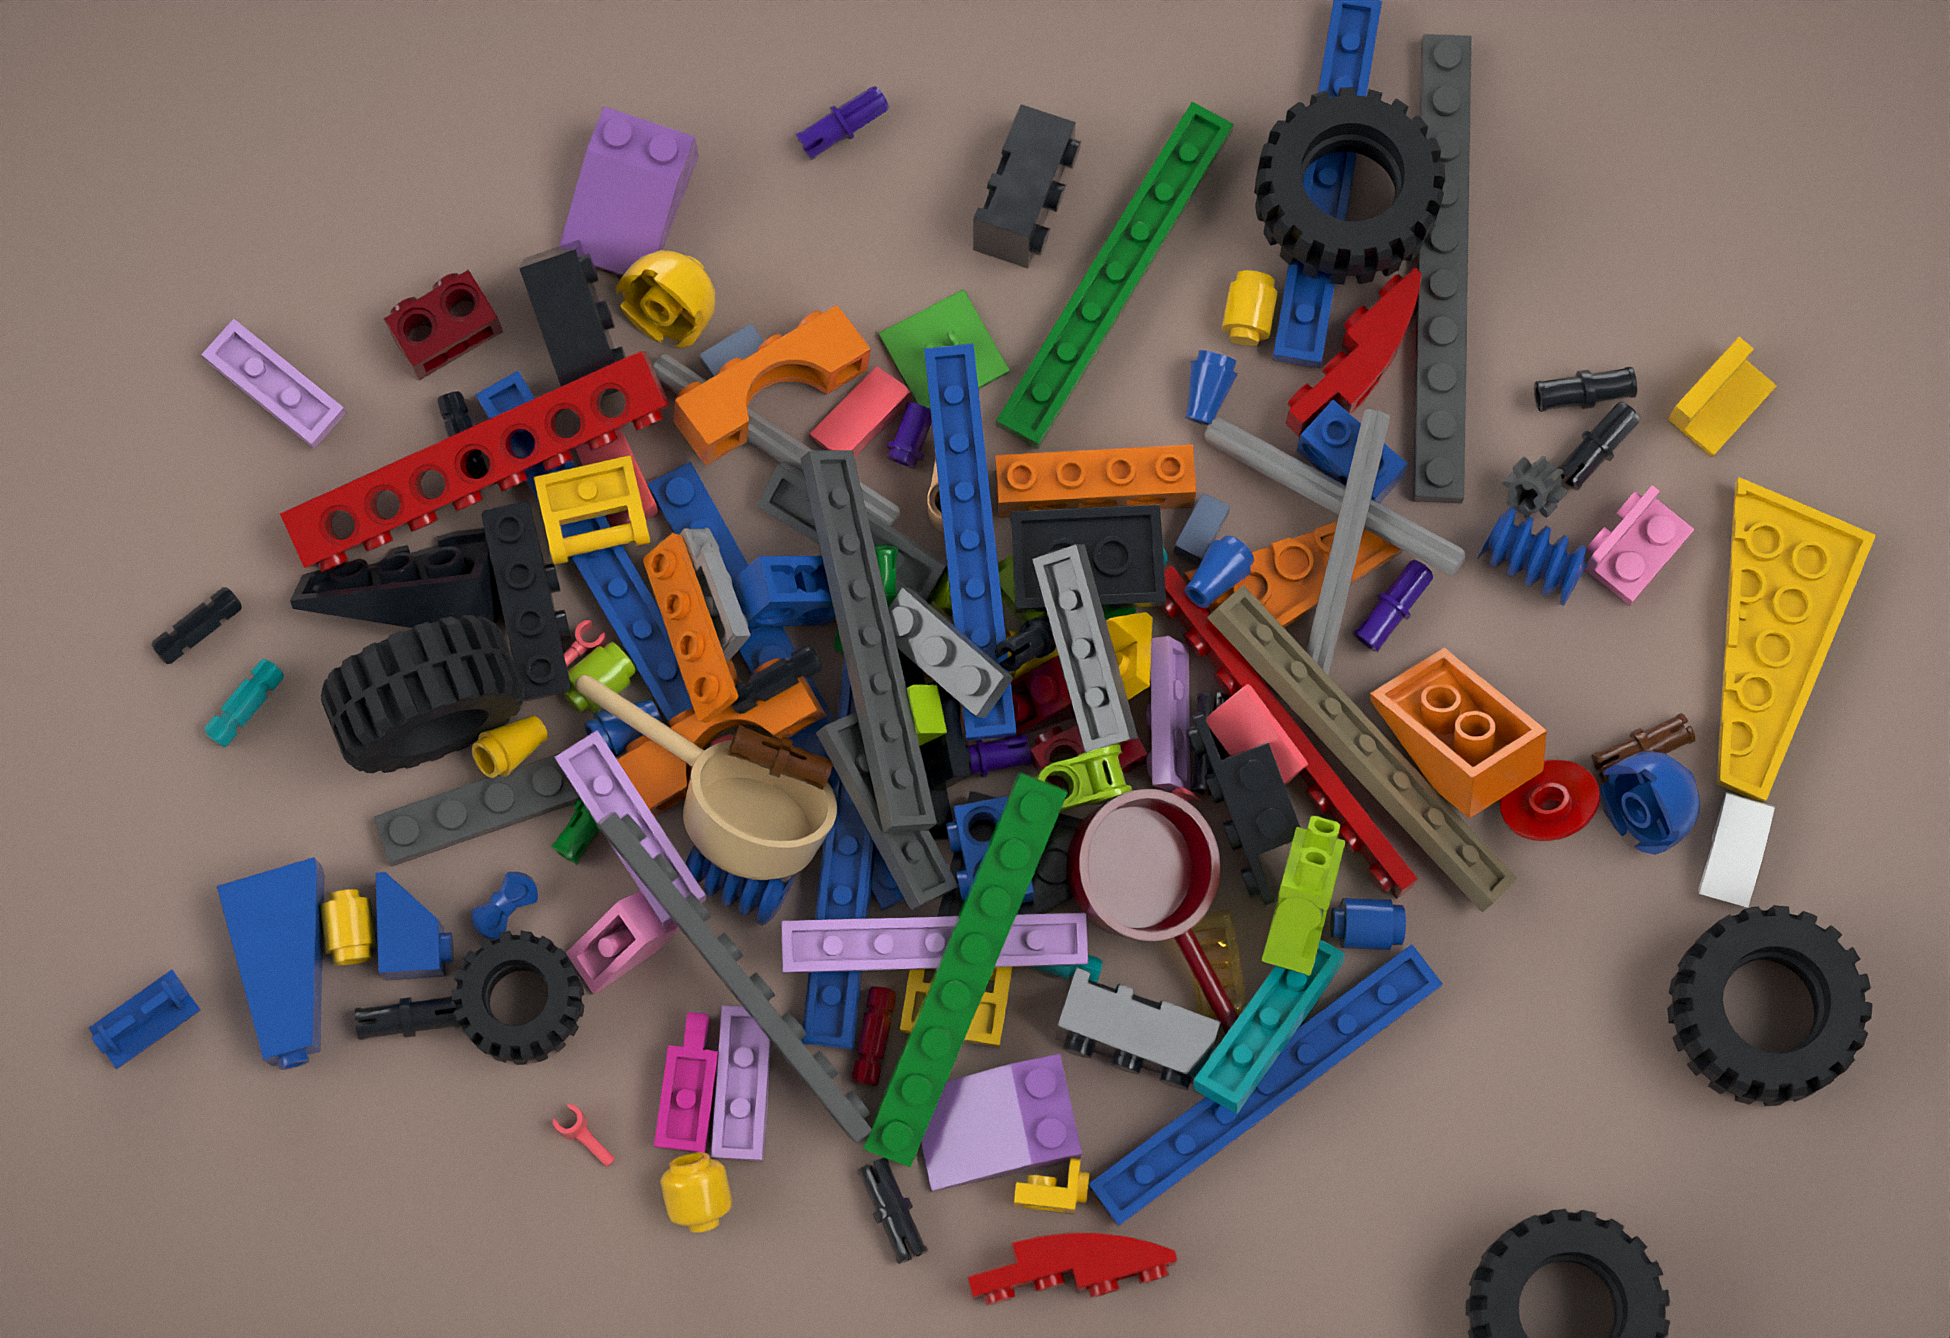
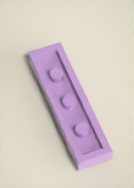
M598 730L555 756L556 762L596 823L611 811L616 812L620 819L628 813L646 834L647 837L640 843L650 856L654 858L660 853L679 875L672 883L684 898L693 893L701 903L706 900V895ZM612 846L662 925L666 926L672 922L671 917Z

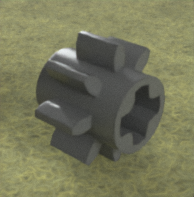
M1542 456L1532 464L1527 458L1523 457L1512 467L1513 472L1502 482V485L1509 488L1507 504L1512 505L1517 511L1523 513L1524 518L1531 516L1537 511H1540L1547 518L1557 508V503L1568 493V490L1561 486L1563 470L1557 469L1556 466L1546 460L1545 456Z

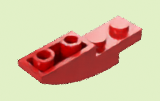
M1413 268L1404 278L1399 273L1394 275L1378 292L1381 299L1369 310L1364 305L1361 306L1346 320L1343 326L1347 330L1345 331L1341 346L1349 355L1347 356L1343 351L1338 353L1322 370L1326 376L1313 388L1308 383L1305 384L1290 398L1287 404L1291 408L1288 411L1285 424L1298 437L1332 400L1337 402L1349 414H1352L1381 381L1405 337L1417 301L1422 276L1418 269Z
M1064 1233L1012 1242L1011 1247L1016 1263L968 1276V1283L973 1300L984 1298L986 1306L1016 1298L1013 1289L1033 1284L1035 1292L1065 1284L1063 1275L1072 1273L1077 1292L1088 1290L1090 1298L1120 1290L1118 1281L1138 1276L1140 1284L1169 1276L1167 1267L1175 1265L1178 1260L1175 1250L1145 1240L1102 1233Z

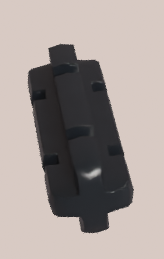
M460 391L450 392L438 398L437 403L443 420H447L444 425L448 437L473 427L470 416L465 415L468 413V409ZM477 449L468 455L466 468L470 475L479 479L484 477L488 471L483 457H479L482 455V452Z
M222 587L210 597L212 601L209 604L201 603L172 626L175 629L170 634L165 631L153 640L152 647L163 662L172 664L184 654L182 649L186 646L191 649L222 625L219 622L225 617L229 620L241 610V602L229 588Z
M804 646L791 654L792 659L787 660L783 658L750 676V682L747 684L743 681L736 684L735 688L738 698L731 704L733 709L739 714H744L758 706V700L761 699L765 702L798 684V678L803 676L807 679L821 671L822 664L815 650L810 646Z

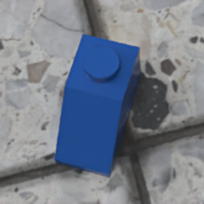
M377 872L378 973L385 980L446 977L445 963H451L454 960L452 933H444V926L390 875L386 872Z

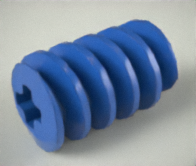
M1511 506L1499 517L1477 559L1486 551L1491 550L1490 566L1492 568H1496L1506 559L1509 560L1507 576L1513 578L1522 569H1526L1525 586L1531 587L1540 578L1544 579L1542 595L1548 597L1559 587L1561 589L1560 605L1564 606L1588 564L1584 562L1586 547L1581 544L1572 553H1567L1569 538L1565 535L1554 544H1550L1551 528L1546 525L1537 534H1532L1534 519L1530 516L1519 525H1515L1516 509Z
M695 845L685 862V865L698 884L705 879L703 891L705 895L709 897L714 896L723 888L722 904L728 907L740 898L739 913L743 916L749 915L758 907L756 922L761 926L766 925L777 914L796 877L795 874L787 882L782 881V878L755 880L740 877L714 865L702 855Z

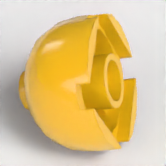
M659 250L640 257L625 272L616 286V294L622 290L625 298L620 307L631 323L649 338L659 343L664 340L663 335L672 340H678L674 346L677 348L693 345L705 330L715 312V289L703 265L697 259L679 252Z

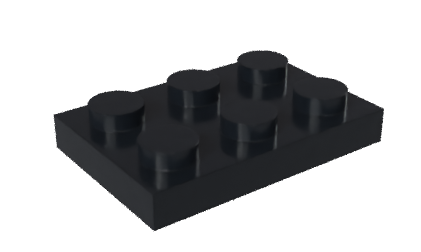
M1160 504L1011 511L1010 523L1016 613L1047 612L1032 559L1075 544H1085L1102 609L1165 606L1166 590Z

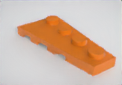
M1337 521L1318 527L1313 532L1292 539L1288 537L1271 543V546L1253 551L1254 562L1250 566V575L1216 598L1206 608L1207 611L1211 614L1243 585L1283 628L1317 608ZM1363 529L1350 586L1401 554L1402 549ZM1197 569L1184 573L1183 578L1187 584L1190 583Z

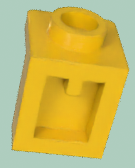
M1070 1158L1067 1188L1057 1187L1058 1179L1054 1177L1027 1175V1183L1016 1182L1014 1207L1074 1214L1076 1202L1086 1203L1089 1172L1080 1171L1081 1159Z

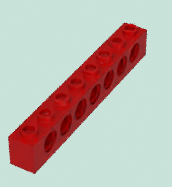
M639 351L280 513V516L303 567L308 568L318 565L321 572H324L349 561L345 552L363 544L366 552H369L393 541L390 533L393 530L408 524L410 531L413 532L438 521L435 512L453 504L455 511L458 512L482 501L483 498L480 491L498 484L502 492L527 481L528 478L525 471L543 464L546 471L559 467L573 460L570 453L573 449L587 443L591 451L618 440L615 431L631 423H633L636 431L648 427L663 419L660 410L669 407L670 404L647 352ZM610 389L619 390L624 395L626 401L624 411L615 418L606 416L600 406L601 397ZM566 409L573 410L580 418V429L571 438L561 436L555 425L559 413ZM521 429L529 431L535 439L534 451L526 458L516 456L511 449L512 436ZM477 449L483 451L490 460L489 471L484 477L479 479L470 475L466 468L468 455ZM430 470L439 472L445 481L443 493L435 499L428 497L421 487L423 476ZM386 490L395 493L400 502L398 513L391 519L383 517L376 505L379 495ZM341 510L348 512L353 517L355 523L353 533L346 539L338 537L332 528L333 517Z

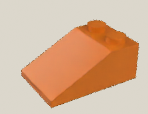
M1442 648L1370 693V701L1435 791L1469 819L1543 772L1547 730L1445 648Z

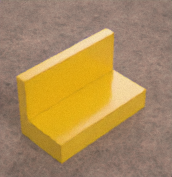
M1738 337L1680 400L1668 418L1673 425L1711 457L1722 448L1777 386L1747 361L1754 348L1741 337Z

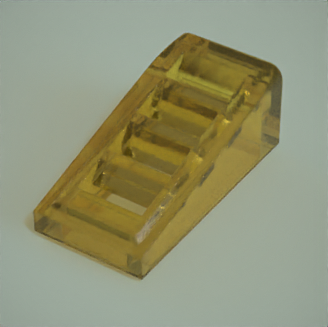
M1231 910L1205 913L1201 920L1192 927V930L1195 934L1196 932L1223 928L1224 937L1201 940L1199 943L1204 952L1227 948L1228 957L1212 959L1209 962L1214 971L1231 970L1232 977L1219 980L1224 990L1234 989L1236 998H1231L1230 1001L1239 1015L1248 1003L1233 914ZM1190 969L1197 1013L1211 1019H1216L1211 1006L1206 1002V997Z

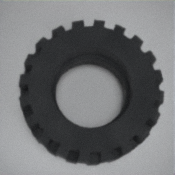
M1341 87L1337 97L1329 98L1326 90L1311 95L1309 106L1306 107L1302 102H1298L1287 110L1285 121L1277 120L1269 133L1267 144L1263 145L1254 193L1257 195L1255 203L1257 219L1265 223L1263 234L1269 244H1280L1281 251L1279 256L1289 265L1294 264L1296 260L1304 264L1303 274L1314 279L1317 278L1318 272L1330 274V283L1342 285L1345 284L1346 276H1356L1358 284L1373 282L1375 273L1381 271L1387 277L1400 269L1402 260L1411 261L1420 252L1423 241L1429 239L1434 228L1444 196L1442 189L1446 180L1445 165L1438 162L1442 151L1436 138H1426L1429 126L1420 116H1416L1412 120L1406 116L1408 105L1398 99H1395L1392 105L1381 101L1383 92L1368 89L1366 97L1355 95L1354 87ZM1337 152L1358 153L1374 160L1387 172L1395 188L1394 200L1390 208L1374 218L1363 221L1340 220L1327 215L1310 200L1303 186L1305 171L1310 164L1325 155Z
M463 615L458 619L447 617L430 624L428 622L414 626L413 629L396 632L381 642H374L364 647L362 652L357 655H351L342 661L341 667L334 668L329 673L328 679L324 680L321 702L346 763L360 772L364 771L365 773L375 774L378 771L388 773L395 772L397 769L404 767L406 769L416 767L420 763L430 760L432 762L443 758L444 755L451 752H458L469 747L471 743L478 740L481 733L506 725L510 721V717L517 715L521 705H523L525 688L500 628L487 618Z
M1773 905L1768 910H1761L1759 906L1746 908L1737 915L1731 916L1729 914L1717 921L1695 941L1677 965L1679 967L1678 972L1671 979L1668 994L1673 996L1672 1004L1667 1008L1668 1023L1675 1024L1677 1031L1673 1041L1678 1052L1685 1050L1691 1060L1687 1064L1689 1069L1695 1076L1700 1073L1704 1074L1711 1080L1708 1087L1717 1093L1730 1092L1735 1095V1101L1749 1105L1754 1101L1763 1102L1764 1106H1777L1791 1100L1796 1102L1809 1097L1832 1083L1834 1079L1851 1066L1855 1061V1053L1863 1048L1869 1034L1864 1030L1865 1023L1872 1019L1873 1003L1866 1002L1865 992L1871 989L1868 975H1859L1855 964L1861 959L1854 947L1846 951L1837 941L1842 936L1832 925L1823 929L1815 924L1818 916L1804 910L1799 915L1790 914L1789 906ZM1755 960L1773 961L1792 970L1806 985L1813 1002L1814 1021L1810 1033L1798 1046L1779 1053L1766 1052L1745 1042L1732 1028L1725 1013L1723 992L1730 976L1742 965Z
M1566 1209L1550 1210L1546 1214L1538 1216L1535 1214L1522 1220L1503 1233L1481 1256L1482 1260L1477 1269L1473 1271L1469 1282L1471 1290L1470 1296L1466 1300L1465 1316H1469L1471 1329L1467 1332L1469 1338H1528L1519 1315L1520 1296L1528 1279L1538 1269L1551 1263H1578L1588 1267L1602 1279L1611 1294L1615 1311L1614 1325L1608 1338H1664L1668 1336L1670 1320L1665 1319V1307L1670 1305L1669 1291L1662 1289L1659 1276L1663 1275V1272L1657 1260L1654 1262L1650 1261L1644 1252L1647 1246L1638 1236L1631 1238L1623 1231L1624 1225L1612 1218L1607 1221L1596 1217V1212L1582 1209L1578 1212H1567Z

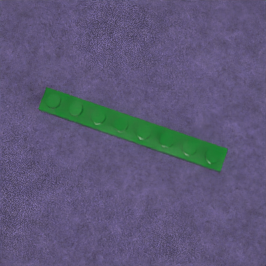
M1193 101L1190 103L996 419L997 427L1039 449L1232 133L1233 123Z
M1019 771L870 1126L872 1131L867 1134L864 1140V1150L911 1168L1068 793L1065 789Z

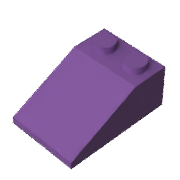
M604 106L586 150L559 246L580 240L584 255L590 253L596 269L622 277L640 257L663 250L699 157L695 136Z
M1060 1054L1012 1063L946 1082L921 1142L931 1192L1070 1163V1158L1081 1159L1082 1152Z

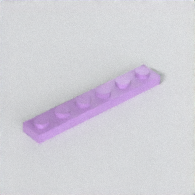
M1086 913L1016 915L995 967L1087 965ZM958 916L781 921L782 973L936 969Z

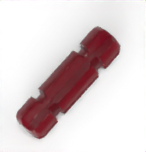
M874 986L869 990L866 1004L867 1008H869V1013L864 1014L857 1047V1054L860 1056L859 1060H855L852 1071V1080L857 1084L876 1086L879 1083L882 1068L879 1064V1059H884L891 1025V1018L888 1016L889 1013H893L896 1001V993L892 989Z

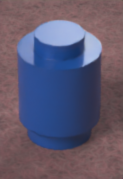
M1342 898L1340 908H1332L1330 917L1331 937L1339 938L1342 949L1390 950L1392 945H1403L1406 931L1404 905H1393L1391 899Z

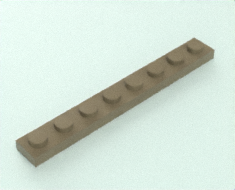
M1244 585L1207 617L1481 912L1491 906L1517 879Z

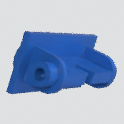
M172 969L88 1029L93 1035L92 1039L103 1054L107 1055L114 1067L118 1069L201 1010Z

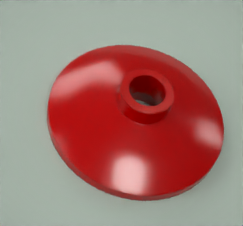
M1545 760L1543 772L1500 799V811L1505 824L1517 835L1534 841H1554L1577 833L1593 819L1600 804V791L1594 776L1583 766L1566 760Z

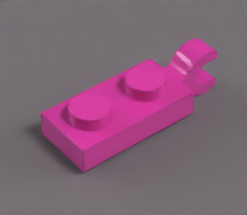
M687 1012L683 1047L671 1045L667 1047L654 1141L655 1148L706 1153L718 1066V1051L705 1050L710 1021L708 1014Z

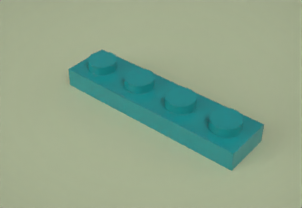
M1320 940L1311 975L1275 966L1195 1077L1194 1090L1238 1114L1344 964L1345 953Z

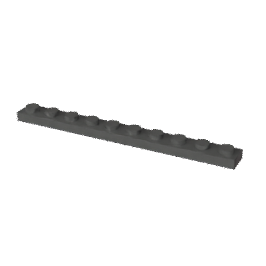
M1423 34L1421 43L1420 117L1429 126L1426 138H1436L1442 151L1438 162L1445 165L1446 180L1442 189L1444 196L1434 228L1429 239L1423 241L1417 260V269L1422 273L1417 297L1414 502L1462 503L1464 500L1471 36Z

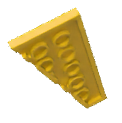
M1738 477L1735 481L1716 784L1749 799L1765 803L1876 535L1741 477Z

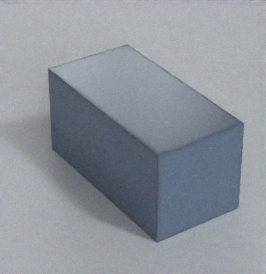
M750 323L700 354L701 363L712 378L730 360L738 357L743 360L757 352L764 341L753 324Z
M1203 492L1174 545L1173 553L1199 566L1209 546L1215 540L1225 522L1230 506Z

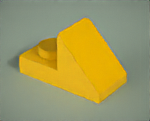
M1147 612L1118 616L1106 620L1127 700L1150 687L1153 617Z

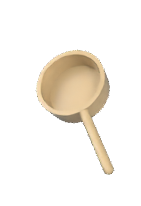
M589 675L578 677L575 686L579 693L693 767L684 803L683 821L690 839L710 862L731 874L755 880H772L790 876L801 871L811 862L832 828L837 815L836 798L828 781L824 789L821 790L818 787L783 774L779 778L769 775V769L734 756H729L728 751L732 740L717 743L703 750Z

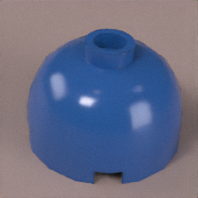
M1642 751L1622 759L1606 769L1603 775H1609V780L1600 786V795L1605 812L1621 836H1624L1628 829L1633 837L1640 841V843L1634 846L1636 849L1644 853L1656 855L1667 851L1690 833L1700 813V798L1696 780L1688 768L1665 753Z

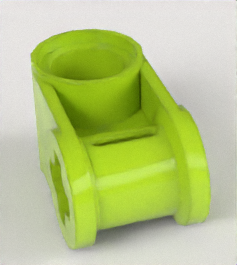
M1120 744L1102 747L1080 754L1075 758L1046 766L1036 777L1045 781L1047 777L1056 775L1062 777L1067 782L1069 795L1065 799L1060 812L1089 804L1092 806L1106 803L1124 793L1133 791L1132 786L1125 783L1118 755L1122 752Z

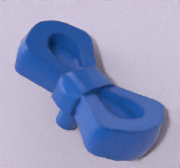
M518 871L507 872L500 891L497 890L491 895L490 902L472 910V923L475 930L484 938L499 939V933L506 931L508 917L517 907L537 902L538 891L532 877Z

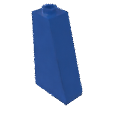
M315 857L217 886L263 1060L271 1066L278 1064L280 1070L302 1066L309 1062L308 1055L320 1052L323 927L320 905L324 903L325 875L322 865Z

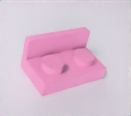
M1653 485L1643 496L1635 491L1617 512V515L1623 520L1612 533L1604 527L1586 548V551L1592 556L1587 562L1585 570L1629 606L1694 531V528L1657 499L1660 491Z

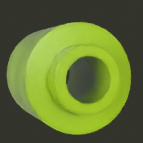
M610 642L604 648L598 646L568 671L571 690L563 693V695L578 712L581 713L586 708L591 713H595L602 707L578 692L575 686L578 677L589 675L619 694L631 684L629 678L637 670L629 657L614 642Z

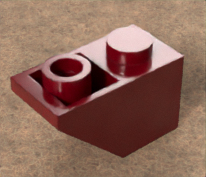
M1059 656L1048 660L1011 681L1016 736L1028 734L1076 717Z

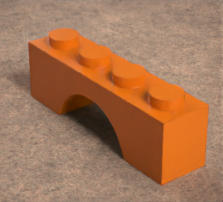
M838 305L824 313L820 310L812 312L799 323L798 328L784 336L781 334L771 336L760 345L757 352L743 360L739 357L734 358L723 365L716 376L701 384L700 381H696L683 388L674 402L673 422L705 466L747 442L749 428L747 407L760 391L781 382H800L811 385L825 394H829L867 371L871 348Z
M775 658L762 664L753 673H758L779 661L780 658ZM802 676L798 678V684L765 702L761 699L758 700V706L744 714L737 713L730 705L710 722L704 723L697 720L694 709H688L674 716L668 722V725L672 730L705 750L707 745L717 735L738 725L761 727L779 739H782V737L788 739L826 717V714L806 678ZM645 735L635 739L625 747L627 754L618 758L617 761L653 816H658L686 799L693 768L691 765Z

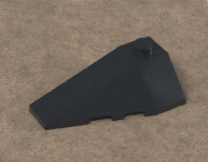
M484 528L455 531L436 536L439 545L410 553L408 545L392 549V555L368 565L366 560L359 558L324 572L317 570L303 574L290 599L292 608L295 610L414 628V626L426 622L429 624L438 622L440 619L447 617L458 619L463 615H473L476 618L481 616L496 625L502 606Z

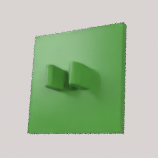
M964 289L878 333L905 384L912 392L914 400L917 404L930 408L924 348L973 343L978 389L1010 373L1007 364Z

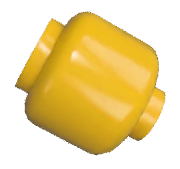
M704 1152L689 1153L673 1159L669 1163L670 1169L663 1174L660 1180L670 1220L681 1226H689L690 1231L695 1233L716 1228L720 1224L719 1218L728 1213L733 1204L725 1167L720 1161L710 1159L708 1153Z

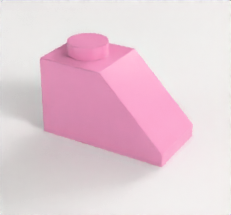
M640 891L619 900L566 954L592 993L595 994L659 951L680 928L674 921L663 926Z

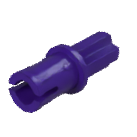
M872 86L839 108L835 105L831 106V113L803 131L797 132L795 135L798 141L803 144L802 147L806 154L813 160L817 155L846 137L849 140L855 138L853 132L885 113L889 109L888 102L881 90L876 86Z
M1415 559L1411 560L1387 592H1379L1377 595L1379 601L1359 627L1354 630L1353 635L1366 647L1378 653L1381 646L1402 619L1408 620L1410 618L1409 609L1433 580L1432 571L1423 563Z

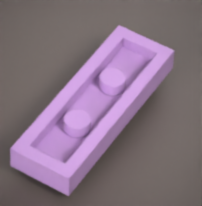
M235 319L226 326L201 354L207 363L313 449L322 442L346 414L343 406Z
M1169 636L1152 638L1151 702L1146 710L1147 723L1152 731V751L1147 756V769L1152 779V785L1168 792L1181 787L1191 791L1190 737L1187 729L1190 728L1189 646Z
M722 1005L711 1157L717 1160L764 1162L772 1042L743 1006Z

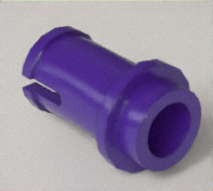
M907 402L906 410L894 442L889 441L887 444V448L890 450L888 459L910 468H915L917 461H923L924 454L921 453V450L932 424L930 408L913 402Z
M1021 734L1016 737L987 742L975 740V744L966 745L970 752V773H980L981 777L984 778L987 777L989 771L1030 766L1029 746L1025 745L1028 743L1026 735Z

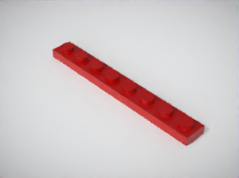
M1171 565L1164 571L1165 606H1158L1159 609L1170 620L1176 616L1187 630L1183 634L1186 643L1199 658L1206 655L1217 669L1213 673L1214 677L1227 695L1233 696L1247 684L1254 689L1308 763L1299 775L1309 786L1305 793L1310 802L1321 814L1328 811L1334 820L1340 824L1338 837L1345 841V847L1351 853L1355 854L1359 851L1371 867L1367 869V873L1378 889L1383 893L1390 890L1396 899L1400 898L1413 888L1418 878L1247 660L1207 618L1210 615L1207 609L1195 605L1185 593L1187 584Z

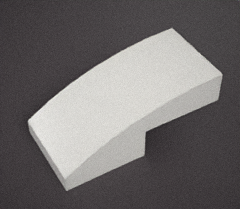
M1725 792L1711 838L1712 846L1698 888L1699 894L1748 908L1775 809L1773 805Z

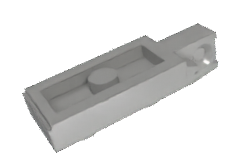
M684 528L679 535L683 536L726 662H728L751 636L748 622L741 611L732 587L731 576L726 571L719 552V546L710 529Z

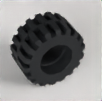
M521 930L520 935H512L510 931L500 932V938L494 941L487 937L479 942L482 947L476 953L470 950L463 958L466 961L463 970L457 968L454 977L457 987L452 989V1001L456 1006V1011H454L456 1019L462 1026L464 1033L477 1048L485 1054H490L495 1060L504 1063L510 1060L514 1061L516 1065L528 1064L527 1060L536 1059L540 1062L548 1059L547 1054L554 1049L558 1052L566 1046L564 1042L569 1035L574 1037L579 1028L577 1021L579 1016L583 1017L585 1007L582 1003V995L585 994L583 984L578 976L579 974L567 954L561 948L556 947L552 940L544 936L538 938L532 932ZM524 970L537 973L545 981L548 988V998L542 1012L535 1019L523 1025H506L498 1021L490 1009V997L499 980L515 971Z

